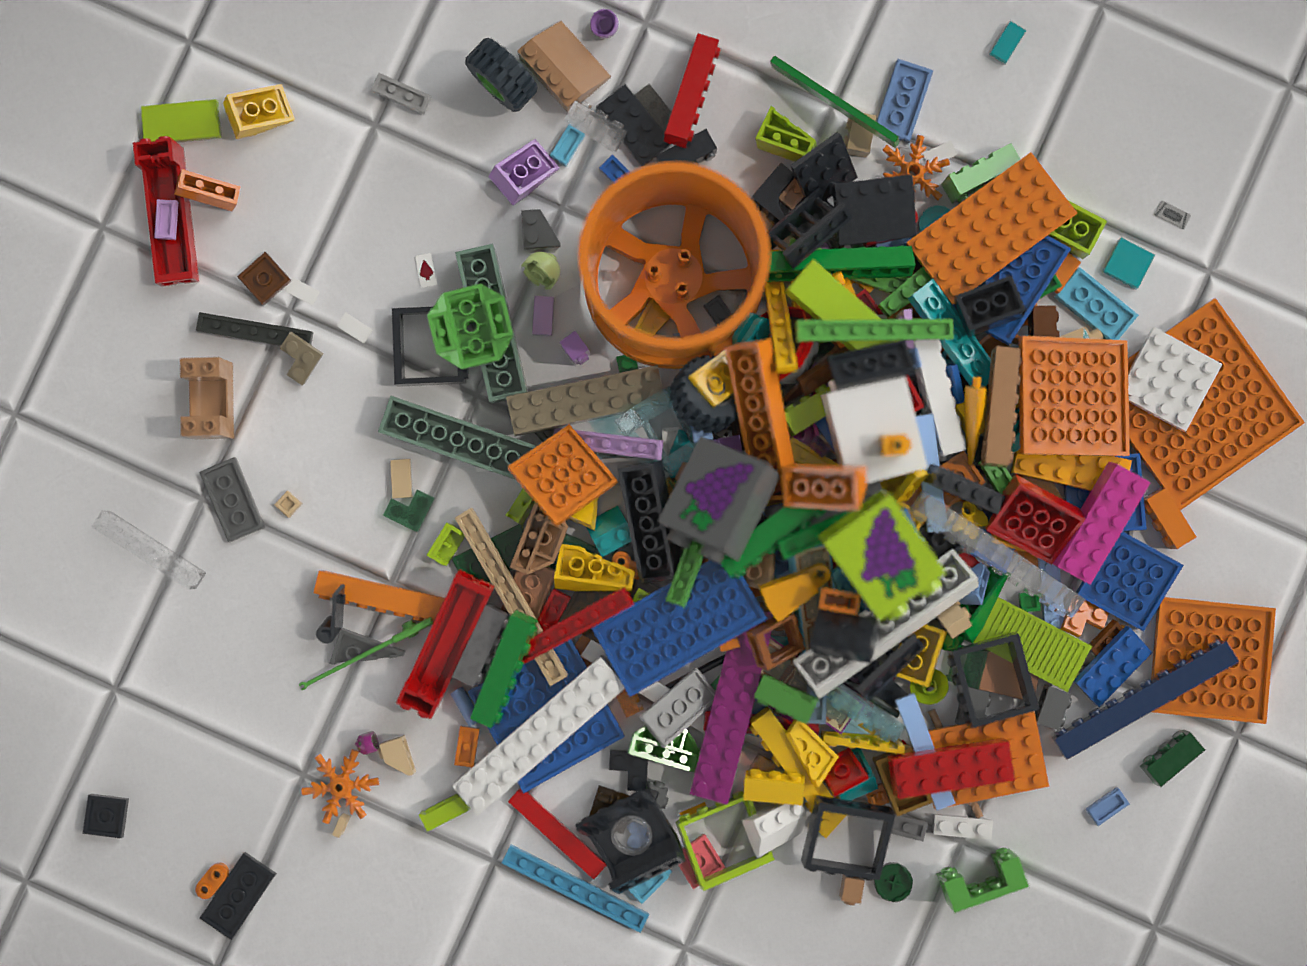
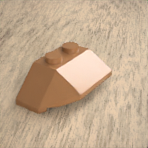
M535 503L510 568L528 575L555 563L568 530L566 521L555 527Z

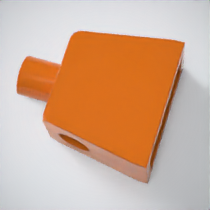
M822 588L818 608L857 615L860 595Z

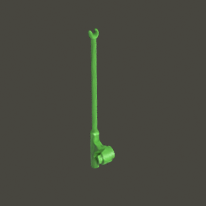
M429 617L416 624L411 619L403 623L402 632L392 636L391 639L307 682H301L299 686L304 685L301 690H305L307 686L392 643H397L407 637L410 639L419 634V631L433 625L434 621Z

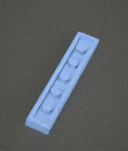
M933 414L915 416L928 468L930 464L940 466ZM922 482L921 490L927 532L947 530L943 491Z
M912 693L896 699V705L914 752L935 749L915 694ZM951 791L931 794L936 810L955 804Z

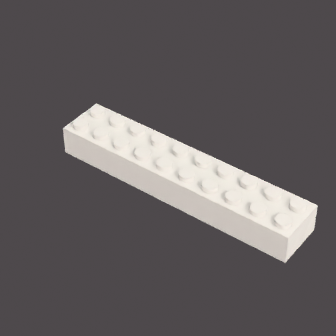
M953 549L938 559L946 574L939 578L942 584L934 593L926 597H922L918 593L906 602L909 606L908 610L895 620L889 621L887 617L882 620L878 619L880 629L872 661L979 587L978 577ZM865 610L864 612L859 614L862 616L877 618L872 611L868 613ZM812 649L793 661L796 669L818 699L869 664L813 653Z
M601 655L452 785L477 816L625 689L614 668Z

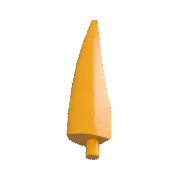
M973 377L972 386H965V431L968 462L970 465L973 464L984 414L986 387L980 386L981 377Z

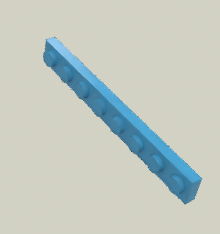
M512 844L502 861V864L640 933L649 917L648 912Z

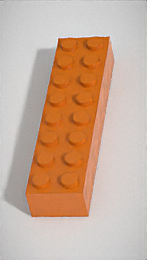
M771 339L736 343L725 347L745 453L750 457L767 463L780 475L769 500H783L782 467L793 464L794 459Z

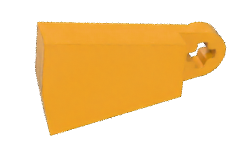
M817 563L811 567L758 586L769 610L777 621L780 622L818 593L817 589L829 580L830 571L825 564ZM817 570H820L821 572H823V573H822V574H823V577H822V578H820L819 576H816V575H817V572H816Z

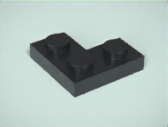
M610 750L609 770L628 771L627 791L645 790L647 788L648 760L628 754L626 750Z

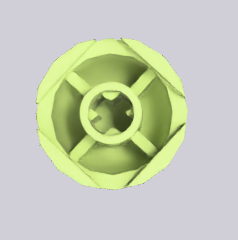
M540 251L532 253L521 265L525 268L523 271L525 276L537 286L540 284L544 285L546 290L551 289L560 277V266L557 258L551 253Z

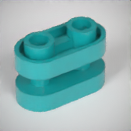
M749 313L735 331L732 343L766 339L771 332L769 319L755 313Z

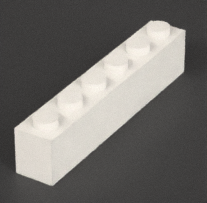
M939 340L914 341V348L917 347L922 367L916 369V377L926 414H933L938 456L965 450L964 445L966 441L960 431L961 421L959 416L956 415V401L951 395L950 379L946 376V362L940 352L941 343Z

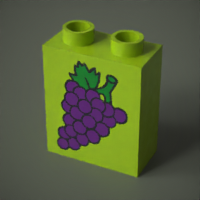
M883 489L862 503L859 510L851 511L818 535L820 541L879 620L887 617L889 621H892L902 616L909 608L906 603L918 593L922 597L934 593L942 584L939 578L946 574L944 568L895 499Z

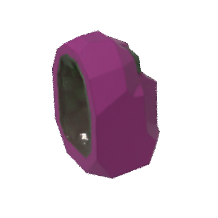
M374 731L359 735L355 743L358 751L363 755L376 752L379 748L378 738Z

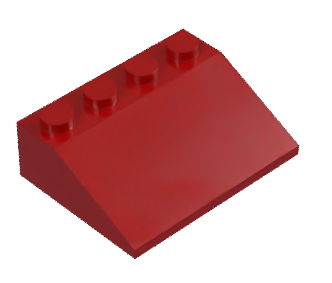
M1015 474L1003 491L1002 495L1006 496L999 514H992L986 531L1052 565L1086 518L1080 508Z

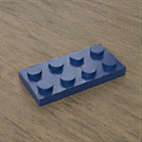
M1125 626L1074 679V683L1100 708L1153 652L1130 627Z

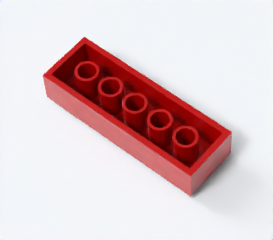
M1003 738L888 756L893 795L898 799L1015 781L1010 743Z

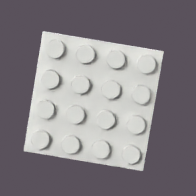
M1154 327L1151 329L1128 371L1129 402L1185 432L1222 364Z

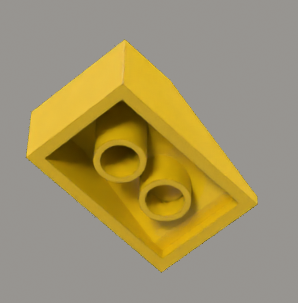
M282 84L228 94L223 102L236 139L254 136L295 120Z

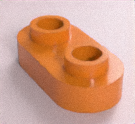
M216 863L209 868L196 885L195 891L198 897L209 899L217 892L229 875V868L226 864ZM215 871L220 873V877L215 876ZM203 886L207 887L208 892L203 891Z

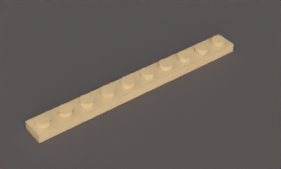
M470 508L455 517L510 616L518 610L535 618L474 509ZM538 622L536 624L538 630L535 635L543 631ZM554 649L535 658L550 686L568 676Z

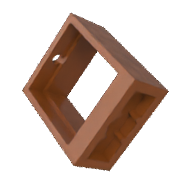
M789 614L780 622L775 617H772L746 631L757 667L768 671L805 650L804 639L799 632L798 621L794 614ZM783 624L789 644L770 654L763 634Z

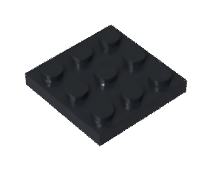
M838 132L790 165L804 199L818 187L822 189L826 199L832 197V188L835 183L852 182L858 178L843 138Z

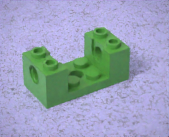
M1009 848L997 849L996 853L991 854L998 877L991 876L986 878L985 882L979 884L977 882L970 883L967 887L963 876L958 874L955 867L941 869V872L936 874L946 903L956 913L1028 888L1029 884L1019 856Z

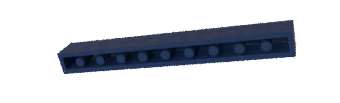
M1214 640L1208 644L1209 647L1203 651L1199 649L1191 654L1192 657L1186 661L1181 659L1174 663L1175 667L1172 669H1164L1158 672L1156 678L1142 681L1139 684L1140 687L1135 690L1131 688L1122 693L1123 697L1118 700L1113 698L1105 703L1106 706L1100 710L1096 708L1088 713V717L1074 720L1069 728L1065 729L1063 727L1059 731H1055V736L1052 739L1063 757L1068 760L1240 661L1227 641Z

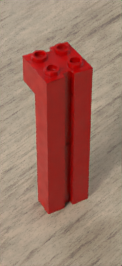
M160 136L156 141L152 142L148 138L140 139L139 142H132L135 166L140 168L143 174L155 283L163 287L177 285L178 283L199 282L190 199L174 195L178 176L182 169L186 170L184 148L169 136ZM157 199L178 201L176 240L154 238Z
M460 569L456 573L410 676L404 683L396 701V704H399L402 709L411 710L412 708L418 711V716L424 719L433 718L491 596L494 585L473 578L472 575Z

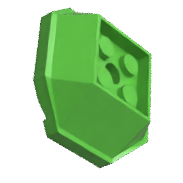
M482 284L442 293L433 309L427 315L436 354L462 370L500 361L514 336L504 296ZM470 323L477 324V329L474 332L467 330Z

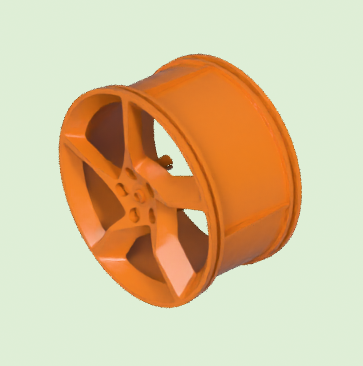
M656 163L624 175L611 184L594 203L587 215L580 235L578 260L588 310L598 330L614 348L630 359L644 365H658V368L682 369L688 361L695 357L709 355L711 358L712 356L719 355L725 350V347L733 345L732 337L749 313L757 314L769 271L770 246L768 234L755 204L736 183L726 176L707 167L692 163ZM683 205L686 208L681 233V246L645 243L622 228L623 223L628 219L653 207ZM711 214L719 219L736 236L746 256V268L711 274L704 272L699 240L706 215ZM605 247L634 262L645 265L631 293L610 310L601 300L598 288L599 263ZM717 290H747L746 301L739 311L722 325L701 334L693 316L686 307L689 302ZM653 299L675 322L681 338L655 337L637 331L628 326V324Z

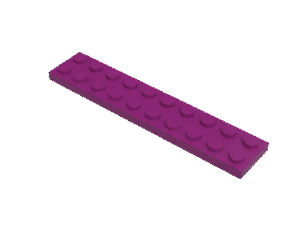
M763 611L767 617L766 620L774 617L771 612ZM772 630L763 634L767 647L769 645ZM746 631L737 636L740 647L726 651L690 795L728 805L755 700L754 696L762 672V668L757 667Z

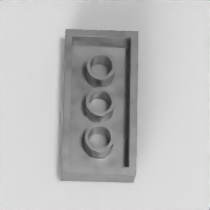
M492 604L485 606L455 669L453 678L472 687L483 682L487 674L485 668L489 664L491 665L492 659L495 656L493 650L499 646L502 638L501 633L503 630L505 631L510 614Z

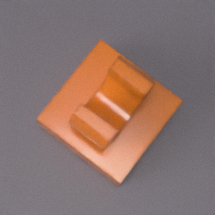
M882 783L877 784V790L865 794L869 804L882 806L889 803Z

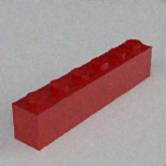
M697 33L665 131L664 142L686 148L688 141L692 142L695 132L692 130V127L698 123L700 114L697 112L699 108H703L705 97L702 96L704 91L708 92L711 82L708 78L709 75L713 76L716 64H713V62L720 55L719 39Z

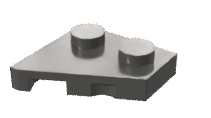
M540 209L521 210L524 250L561 247L558 238Z

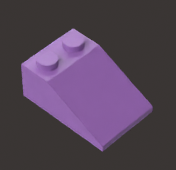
M534 139L496 164L488 177L509 202L515 205L559 170L560 167L538 141Z

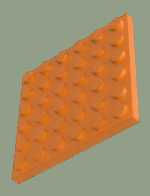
M1020 336L1019 349L1022 363L1019 367L1020 454L1130 456L1127 340Z
M1164 597L1156 614L1151 680L1157 677L1156 674L1158 672L1175 667L1173 664L1181 659L1186 661L1191 658L1193 652L1199 649L1202 651L1209 647L1208 644L1217 639L1219 641H1227L1240 662L1152 712L1267 724L1276 608Z

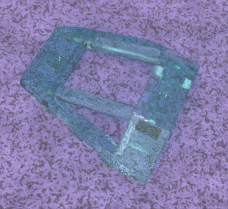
M671 385L637 404L615 420L623 436L639 437L635 431L643 427L649 439L658 440L649 421L672 407L673 401L670 400ZM678 416L677 418L690 442L668 456L664 449H662L661 460L663 461L664 470L671 476L678 473L682 462H688L697 444L693 441L691 426H687L685 421Z

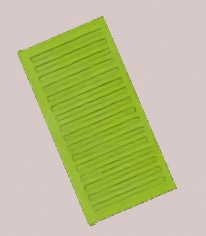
M998 597L984 628L973 643L1012 632L1019 633L1029 672L1069 692L1092 646ZM1008 643L986 648L988 651L1013 663Z

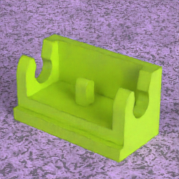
M522 488L511 508L505 514V516L521 525L524 524L535 504L524 488Z
M446 522L426 556L447 566L465 538L462 530Z

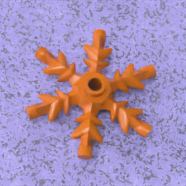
M917 135L915 145L910 144L913 152L909 153L912 157L910 162L904 161V155L900 156L898 148L894 152L886 145L882 150L890 156L886 160L896 162L893 166H900L901 172L896 173L892 171L893 175L883 173L885 177L910 175L909 172L912 171L915 176L912 175L913 184H920L921 191L925 189L927 198L931 194L938 201L943 196L935 189L939 185L930 183L932 179L925 180L924 174L928 172L933 175L932 171L942 173L940 168L949 166L950 162L948 158L938 161V157H935L931 163L927 160L925 165H921L919 159L924 157L921 154L927 149L926 146L922 147L924 136Z
M355 749L351 750L349 758L343 757L344 766H341L343 772L340 775L335 774L336 766L332 768L330 758L326 762L321 753L314 758L321 766L317 767V770L326 773L323 777H329L330 782L327 785L320 781L321 785L311 782L312 787H304L301 789L302 796L313 794V799L317 798L321 793L322 797H324L326 792L332 794V799L326 801L329 804L322 808V811H326L322 820L323 823L329 824L333 814L336 817L338 816L337 807L341 808L338 802L341 798L346 799L345 806H350L351 815L354 811L360 819L367 815L360 807L365 804L356 800L358 796H352L351 791L354 788L361 792V788L371 791L369 786L380 784L379 777L368 779L369 775L366 774L360 780L359 776H357L355 781L349 779V774L356 772L352 769L359 765V762H355L359 751ZM337 784L342 786V790L338 789Z

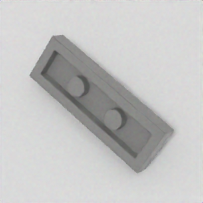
M378 73L371 88L373 93L423 115L432 98L431 95L381 73Z

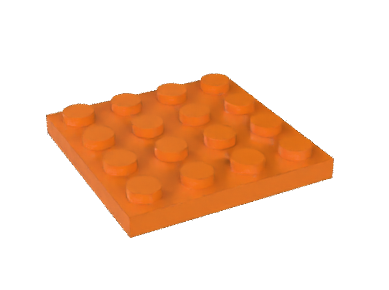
M570 424L508 466V471L555 527L618 483L615 476Z

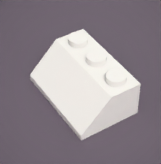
M774 803L742 820L757 858L804 832L807 816L804 806Z

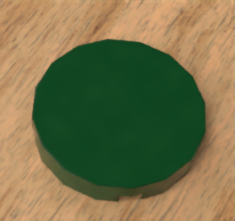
M897 862L884 864L880 880L874 879L876 892L886 901H902L912 891L913 879L911 873L904 865Z

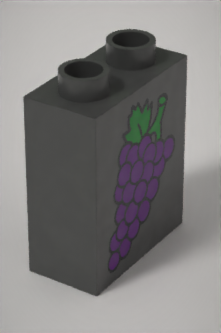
M700 436L658 522L670 529L666 539L678 546L688 549L691 542L694 541L703 545L699 554L711 561L721 564L724 556L739 561L780 475L763 461Z

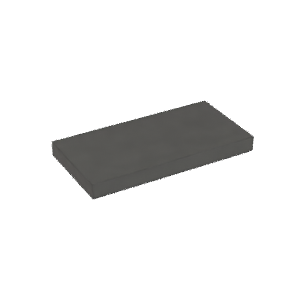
M236 457L199 472L228 542L235 541L265 528Z

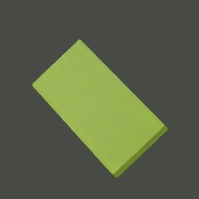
M217 99L141 106L143 138L151 139V142L156 141L160 136H169L176 142L221 138Z

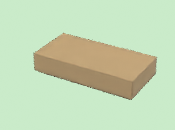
M411 459L390 460L392 498L413 497Z

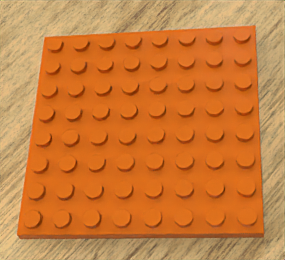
M1216 298L1210 300L1165 332L1222 364L1187 431L1183 432L1129 402V443L1137 454L1140 453V458L1161 488H1167L1180 510L1305 423ZM1139 351L1128 358V371Z

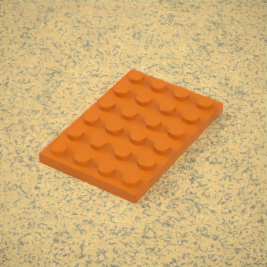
M1034 711L976 728L968 727L967 724H956L928 730L934 748L999 738L1008 740L1010 743L1015 781L953 790L951 793L955 804L948 807L1050 787Z

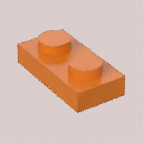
M460 726L454 765L471 768L475 765L480 728Z

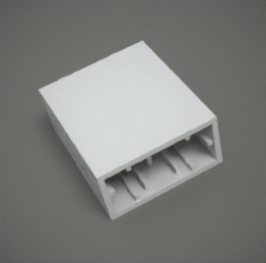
M906 377L836 391L833 381L829 382L831 393L823 394L821 398L838 465L866 466L867 483L928 468ZM907 434V438L911 439V450H908V455H880L879 436ZM896 441L894 447L899 449L900 443Z

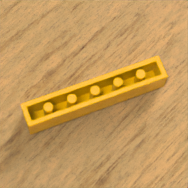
M768 706L749 719L752 724L749 728L755 736L760 735L763 739L760 743L767 752L771 750L774 755L772 760L777 767L782 766L784 768L783 774L799 773L805 776L804 798L807 800L805 805L811 813L816 795L833 798L823 782L819 787H814L787 738L786 731Z

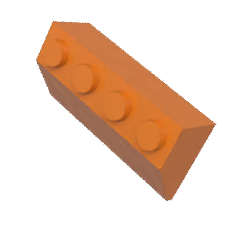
M793 463L782 467L784 507L840 510L860 509L867 487L866 466Z

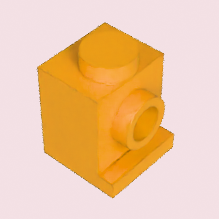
M907 434L879 436L881 456L908 455V450H911V439L907 438ZM896 441L900 443L899 449L894 447Z

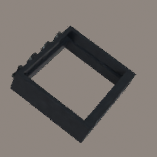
M434 306L392 308L394 385L397 387L466 384V379H469V368L462 370L457 367L458 376L405 378L403 315L428 314Z
M1012 632L947 650V663L953 672V675H951L954 686H957L958 690L956 695L959 705H962L964 712L962 713V718L968 727L976 728L1039 710L1019 633ZM1008 643L1024 706L977 719L960 656Z
M816 795L801 857L804 869L811 872L823 871L830 875L843 874L849 878L854 876L862 877L868 881L873 879L880 880L896 816L892 808ZM824 811L883 821L872 867L813 858Z

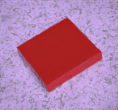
M850 748L837 753L839 757L824 778L834 797L869 779Z

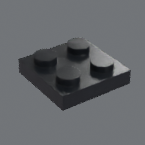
M89 794L82 834L123 838L129 798Z

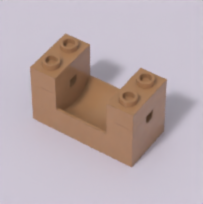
M220 357L180 358V378L189 380L190 416L181 417V436L195 440L234 439L233 363Z

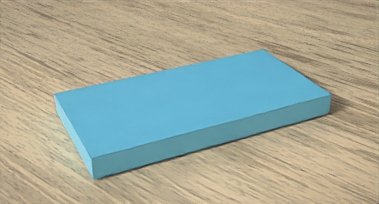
M1080 267L1073 273L1060 293L1054 296V298L1092 329L1098 328L1106 340H1119L1139 316Z

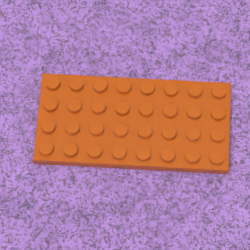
M1030 152L906 242V246H912L915 258L930 278L935 280L953 305L956 295L978 287L1074 217L1077 212L1032 152Z

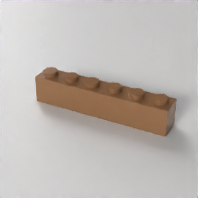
M996 346L991 353L981 465L1005 468L1013 460L1011 444L1015 440L1013 424L1017 420V413H1014L1019 399V395L1016 393L1017 386L1020 384L1018 368L1022 363L1020 349Z

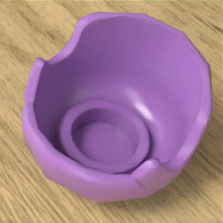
M600 9L590 19V28L599 38H610L618 30V18L610 9Z

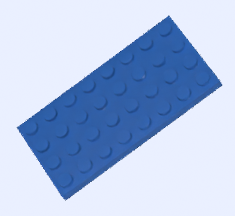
M709 560L700 566L685 608L665 601L672 584L671 582L634 603L629 608L592 627L629 697L767 619L743 576L739 579H732L721 564Z

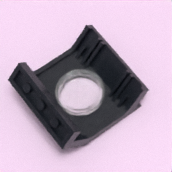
M648 788L643 791H635L630 797L617 800L614 805L598 810V813L581 819V822L575 824L577 832L590 838L606 863L612 882L608 883L610 891L621 894L686 861L675 830Z

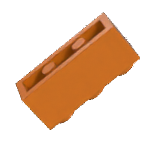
M182 169L178 176L174 195L233 211L237 205L240 186Z
M1159 488L1144 497L1145 513L1153 520L1152 525L1156 531L1161 533L1162 541L1167 548L1179 549L1197 538L1167 488Z

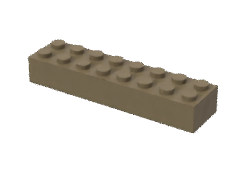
M658 365L506 397L515 437L559 428L569 424L573 425L663 406L666 403Z

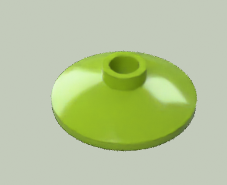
M935 669L929 687L910 682L911 694H915L916 700L919 703L933 705L946 697L949 690V682L944 673ZM929 687L934 688L932 691H927Z

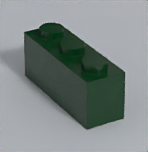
M1184 729L1177 731L1173 734V739L1168 743L1161 744L1155 754L1149 755L1143 760V764L1140 767L1155 785L1159 787L1165 785L1205 751L1204 747L1190 731Z

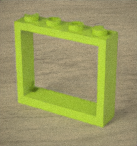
M743 791L732 794L728 805L714 802L715 805L711 807H700L697 809V813L681 815L679 820L675 821L698 885L703 891L775 860L772 851H769L758 858L754 855L703 878L684 826L742 801L748 817L757 813L753 801L743 800Z

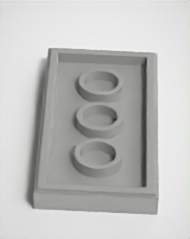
M696 667L642 713L639 718L662 748H665L713 705L716 691Z

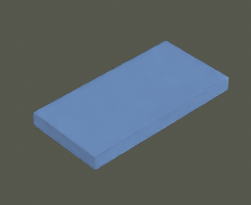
M897 59L876 122L898 135L899 140L909 143L934 70Z

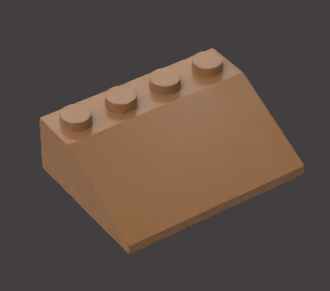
M562 21L531 38L517 51L519 59L568 114L611 78V75Z

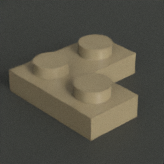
M293 332L288 334L280 347L282 351L296 359L286 375L303 386L324 353Z

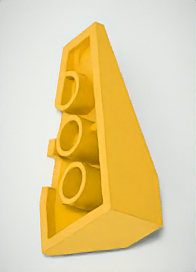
M562 544L559 550L554 584L556 589L570 591H617L624 586L627 591H632L635 571L615 562L611 563L598 554L594 555L587 552L585 548L580 546Z

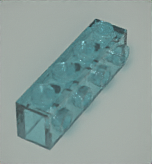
M843 684L838 685L827 695V698L832 701L830 704L832 707L839 711L841 709L846 710L849 718L854 721L860 719L864 722L863 727L871 732L874 729L880 732L878 736L887 742L892 740L896 743L906 728L900 721Z

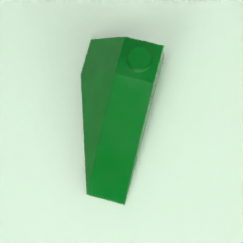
M992 566L988 568L990 575L982 605H959L960 608L965 607L971 616L968 619L972 626L959 634L966 641L973 643L984 628L1009 576V572L1006 570L1000 572Z

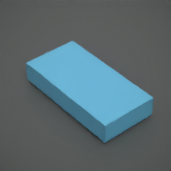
M569 123L551 152L550 157L567 166L586 133Z

